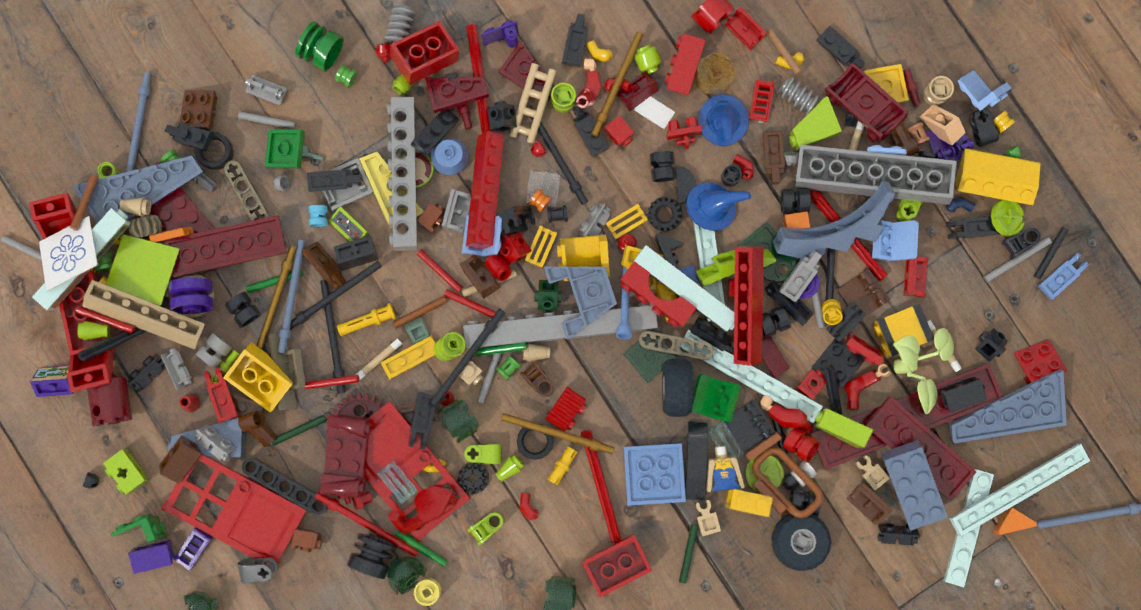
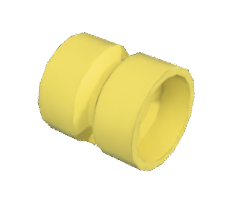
M433 578L422 579L414 589L416 601L423 606L434 604L441 595V585Z

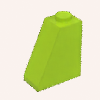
M825 97L791 131L789 141L791 146L796 148V151L800 150V145L812 146L836 137L842 132L828 97Z
M829 409L819 411L815 418L817 422L815 427L856 448H864L873 431Z

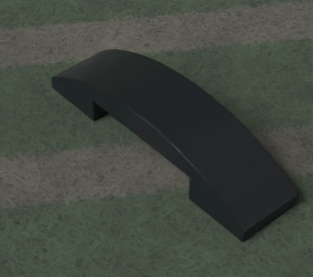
M688 422L685 498L689 500H704L707 473L708 423Z

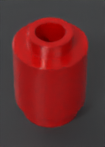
M499 253L488 256L485 266L490 273L499 281L507 280L511 276L509 264Z

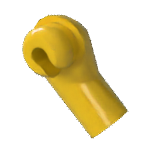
M595 40L586 44L595 60L607 62L612 59V51L599 49Z
M797 52L792 56L798 66L802 65L804 62V55ZM779 55L775 64L792 70L783 56Z

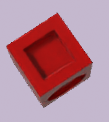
M620 115L605 127V133L618 148L622 145L626 147L633 141L634 131Z

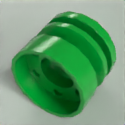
M313 21L301 34L295 49V55L300 59H304L305 62L313 60L312 64L314 67L326 72L337 60L344 38L334 31H329L326 34V27L320 26L319 23Z

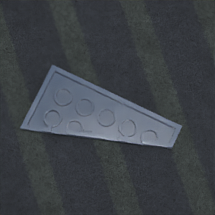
M1062 369L1056 370L949 423L951 442L955 444L1066 426L1064 372Z

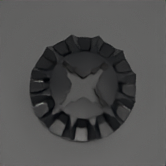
M469 463L463 466L458 474L459 485L469 494L482 492L489 481L487 470L478 463ZM472 470L475 476L482 477V479L475 481L474 487L471 481L465 480V478L471 476Z

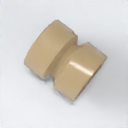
M946 76L935 77L923 91L924 100L931 106L933 104L936 106L943 104L954 92L953 82Z

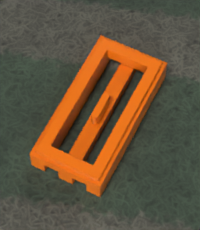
M184 227L150 235L149 239L151 242L157 243L191 235L194 232L192 227Z

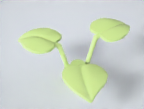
M940 328L936 331L934 344L937 351L930 354L918 356L920 346L914 336L902 337L893 344L901 356L900 359H895L894 371L897 374L907 373L908 377H915L921 380L918 383V395L925 414L930 413L937 401V388L933 380H926L925 377L913 372L917 370L919 360L939 354L943 361L949 360L952 357L954 343L950 333L945 328Z

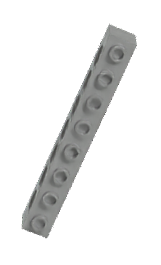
M391 97V104H387V114L391 115V122H388V133H391L392 139L388 140V152H392V159H388V170H392V177L388 178L389 189H392V196H389V208H393V215H389V226H393V234H389V243L393 245L394 251L417 250L415 148L411 146L412 141L415 139L414 97ZM403 115L406 119L400 122L396 120V117ZM400 133H403L407 136L404 140H398L396 138V136ZM399 152L407 154L403 159L398 158L396 155ZM400 170H404L407 172V175L405 177H399L397 176V172ZM399 189H406L408 193L405 196H400L397 194V191ZM405 207L408 209V212L405 215H400L397 212L398 209ZM406 226L408 231L405 234H401L398 232V228Z

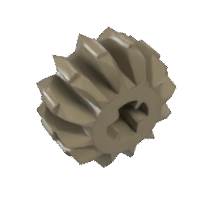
M157 215L139 217L129 221L131 224L128 229L132 237L143 239L163 232L162 222Z

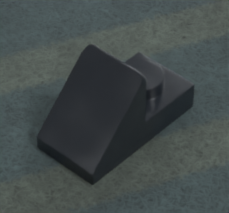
M660 233L656 234L654 238L663 255V259L677 268L676 264L679 263L675 253H671V251L682 247L684 243Z

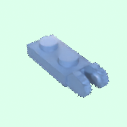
M1079 253L1065 261L1038 285L1039 289L1049 300H1053L1089 265L1085 261L1077 269L1072 266L1080 258L1081 255Z

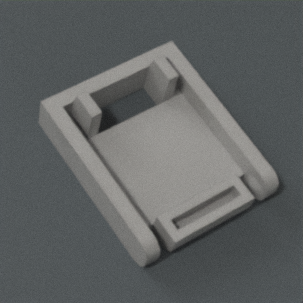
M359 158L332 169L351 170V174L360 170L366 184L359 187L358 183H352V187L348 189L323 191L329 205L337 202L336 205L331 207L332 212L336 211L340 206L342 208L374 194Z

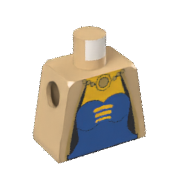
M716 446V458L707 459L706 491L744 488L737 458L735 456H727L726 446Z

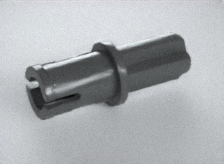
M205 171L193 178L196 184L199 183L209 192H213L217 188V183L208 177Z

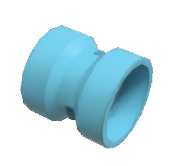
M325 205L308 206V212L310 213L309 226H328V220L326 219L328 207Z

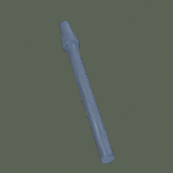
M146 72L143 74L142 85L138 90V95L140 96L126 172L133 171L135 168L147 97L150 96L151 74Z
M298 240L283 326L279 331L278 353L282 354L286 353L287 342L291 336L290 325L303 259L302 250L305 248L306 242L304 240Z
M1130 503L1124 507L1036 521L1037 529L1124 514L1136 515L1141 512V504Z

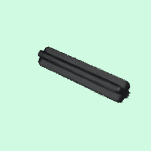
M832 365L825 366L823 371L830 410L843 416L835 368Z

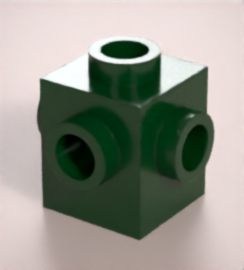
M539 280V289L535 290L534 302H538V310L557 311V303H561L562 291H558V282L549 284L548 280Z

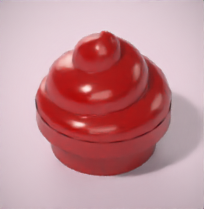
M391 43L376 45L375 54L385 63H388V60L391 58Z
M623 234L618 239V248L622 252H624L625 246L636 248L637 241L633 235Z

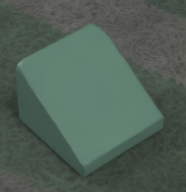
M421 316L404 324L413 344L431 336Z

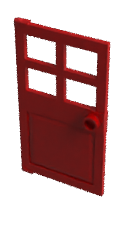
M389 401L369 417L371 433L368 435L364 477L391 510L399 512V518L403 523L409 520L406 515L416 508L415 502L402 511L391 495L407 482L412 485L417 493L423 491V488L414 479V476L432 463L444 477L434 486L441 488L448 482L459 495L457 504L450 512L429 522L419 530L416 529L411 532L419 542L428 532L470 500V497L427 444L425 450L420 449L421 438L417 433L415 444L413 447H408L411 425L393 403Z
M202 453L181 482L175 484L170 496L161 508V510L174 515L254 559L271 557L278 564L294 534V530L297 529L306 512V509ZM198 460L215 469L204 489L188 481ZM220 472L237 481L227 501L210 493ZM183 487L201 495L191 515L174 507ZM206 498L223 507L213 527L196 519Z

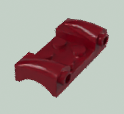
M854 63L848 67L837 81L826 87L825 94L829 98L831 105L838 107L842 105L862 123L868 133L866 136L872 143L877 142L880 144L908 117V111Z
M328 415L326 435L328 436L320 494L359 498L364 494L365 482H363L368 435L371 433L370 418Z

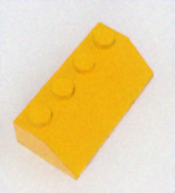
M964 148L954 184L957 191L1033 205L1039 188L1040 162Z

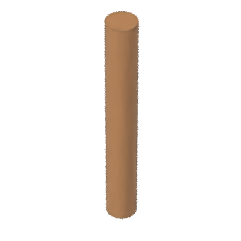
M769 29L766 32L768 37L795 75H800L802 73L801 68L774 30Z

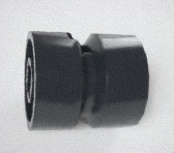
M659 151L649 155L650 166L653 167L651 170L652 182H668L676 179V169L672 167L675 163L673 151Z
M793 189L781 190L780 208L782 214H793L794 211H797V213L810 212L811 196L809 189H797L796 192Z
M246 292L237 294L225 304L229 313L235 315L234 320L240 328L249 325L261 315L257 307L251 305L252 300Z
M782 306L772 309L770 313H763L762 335L765 339L776 335V331L783 332L791 328L789 318Z
M792 488L789 501L798 510H804L815 500L816 496L812 490L805 493L803 489ZM820 507L817 508L812 514L818 516L820 512Z

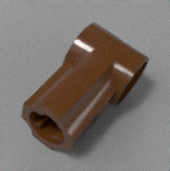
M902 122L890 134L894 146L907 150L906 156L919 153V147L915 139L910 137Z
M256 410L239 417L238 425L243 432L249 431L264 447L269 446L275 441L276 435L265 424L262 412Z

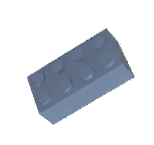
M919 440L881 453L910 531L948 518Z

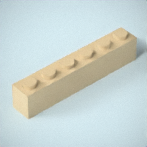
M94 280L91 281L84 295L83 307L194 350L205 326L204 323Z

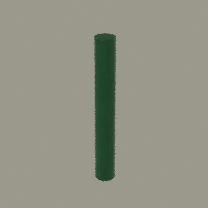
M324 415L319 416L276 436L272 445L275 446L327 422Z
M691 525L680 573L679 582L684 584L687 583L698 526Z

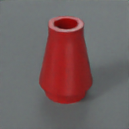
M189 393L179 399V405L184 411L191 413L199 408L200 400L197 395Z

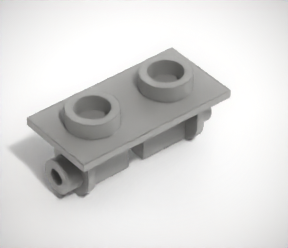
M252 75L251 79L247 78L245 85H248L245 90L246 93L277 105H281L287 88Z
M602 203L594 205L589 211L590 215L587 220L580 225L578 236L598 235L601 228L597 226V223L604 226L611 215V210Z
M173 348L168 353L160 355L176 390L193 384L192 376H190L184 365L180 350Z
M206 424L197 430L198 433L195 435L196 441L206 449H209L212 445L213 449L210 452L220 461L223 460L225 462L230 457L229 454L236 450L231 442L219 435L213 427Z

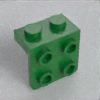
M699 374L693 393L692 412L731 423L741 385Z
M151 514L133 519L134 523H124L115 527L116 531L111 533L112 537L120 536L142 527L149 543L166 538L165 533L167 530L164 523L160 522L158 516L151 517Z

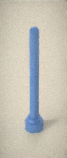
M623 267V275H624V274L626 273V271H627V269H626L625 267ZM622 289L621 324L616 329V337L619 339H630L632 337V328L628 324L629 293Z

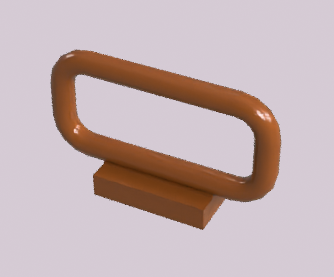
M769 447L754 460L752 471L758 479L754 484V488L760 495L773 497L771 506L781 517L788 510L797 518H806L820 507L824 498L822 490L784 450L779 447ZM770 455H778L815 493V500L806 509L798 510L760 471V465Z

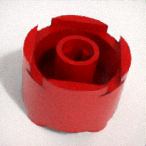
M706 0L692 14L691 18L706 33L709 32L711 34L721 24L719 19L721 18L724 21L734 8L728 0Z

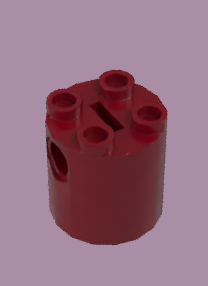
M112 372L111 383L87 389L92 426L104 425V422L112 425L120 423V420L121 422L133 420L125 377H117Z

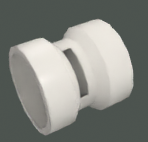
M802 461L799 467L810 478H814L817 475L808 462ZM793 471L790 472L801 487L806 485Z

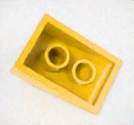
M252 342L244 349L223 377L270 413L293 384L270 356Z

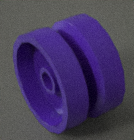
M182 278L169 282V294L174 296L169 301L170 311L178 314H199L213 310V298L208 296L213 292L212 281L205 278Z

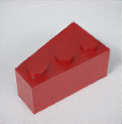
M684 33L683 37H678L676 47L679 50L677 55L673 54L670 63L673 69L671 73H667L664 84H668L667 89L689 95L706 39Z

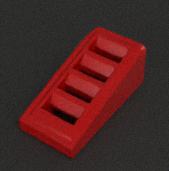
M755 81L749 120L768 122L774 82ZM759 88H763V89H769V90H768V91H762V90H758V89H759ZM757 95L767 96V99L757 98ZM756 103L766 104V107L756 106ZM754 111H763L765 115L755 114Z

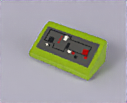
M341 206L329 220L350 242L369 235Z

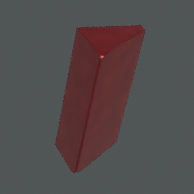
M644 72L630 82L633 84L630 92L621 89L618 91L617 97L629 111H632L658 92L659 88L656 81L647 72Z
M772 338L763 339L762 361L772 377L775 378L790 368Z

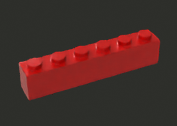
M485 131L477 136L466 246L482 250L493 246L504 135Z
M746 245L735 247L734 364L752 366L762 362L763 246Z

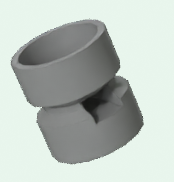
M212 333L206 340L207 345H202L196 355L215 369L222 362V356H226L233 347L220 336ZM213 349L214 351H216V354L213 355L212 353H210L211 350Z

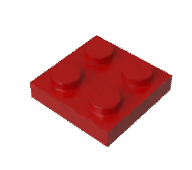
M848 333L846 345L854 354L861 353L865 356L864 359L872 365L875 363L881 365L884 357L880 350L855 334Z

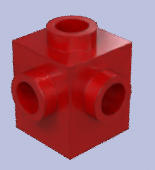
M520 232L514 235L507 234L501 238L502 242L499 251L509 265L522 260L531 252L530 247Z

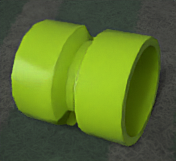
M568 83L555 85L551 92L553 108L561 113H567L574 108L576 91L573 86Z
M450 332L435 342L433 351L439 360L448 362L464 352L466 343L460 334Z

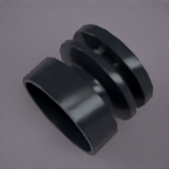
M358 533L357 539L363 541L364 544L354 543V546L360 549L361 553L352 552L347 566L363 574L385 579L390 566L383 562V558L393 559L394 556L386 552V550L395 552L397 546L382 537Z

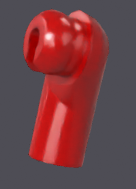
M608 78L605 81L604 88L610 91L616 78ZM623 79L620 88L630 92L633 84Z
M737 154L733 163L741 166L742 177L745 180L753 178L754 169L752 162Z
M521 493L519 508L521 513L528 520L537 519L539 512L531 507L530 494Z

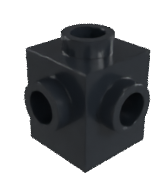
M499 101L494 106L488 108L490 130L504 132L517 127L514 105L506 104L505 101Z
M993 327L989 332L985 330L978 337L980 341L975 350L990 362L993 358L999 357L1005 352V345L1008 340L1003 333Z

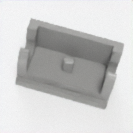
M451 189L442 222L443 229L464 233L466 216L470 210V194Z

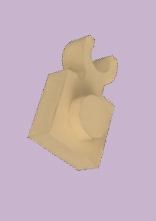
M864 455L863 458L866 460V464L862 466L860 462L856 461L855 465L865 471L861 476L875 491L890 478L878 463L872 466L870 457Z
M706 500L707 507L705 509H701L699 502L696 503V509L702 515L697 517L702 536L721 531L716 512L710 513L709 511L711 509L709 500Z

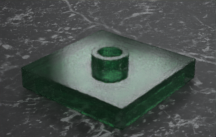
M647 335L646 338L642 339V341H645V345H649L652 342L655 343L654 347L658 348L659 337L656 336V340H652L650 335ZM639 341L623 353V356L647 384L663 371V363L665 361L676 358L673 354L644 349ZM662 341V342H661L662 348H663V349H669V348L663 343V341Z

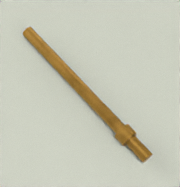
M636 32L603 108L596 116V123L591 132V135L598 137L603 124H606L608 120L607 115L643 37V34L640 32Z
M289 246L285 260L282 261V270L256 345L261 350L264 349L289 271H292L294 265L292 262L297 248Z
M503 413L501 421L590 447V450L596 452L598 450L609 454L614 452L615 447L600 443V440L594 438L590 440Z

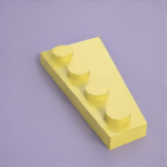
M378 152L359 158V161L389 226V215H393V208H389V196H392V189H389L388 178L392 177V170H388L386 162ZM399 189L397 191V194L400 196H405L408 193L406 189ZM416 203L417 218L421 216L424 210ZM401 207L397 212L400 215H405L408 209Z

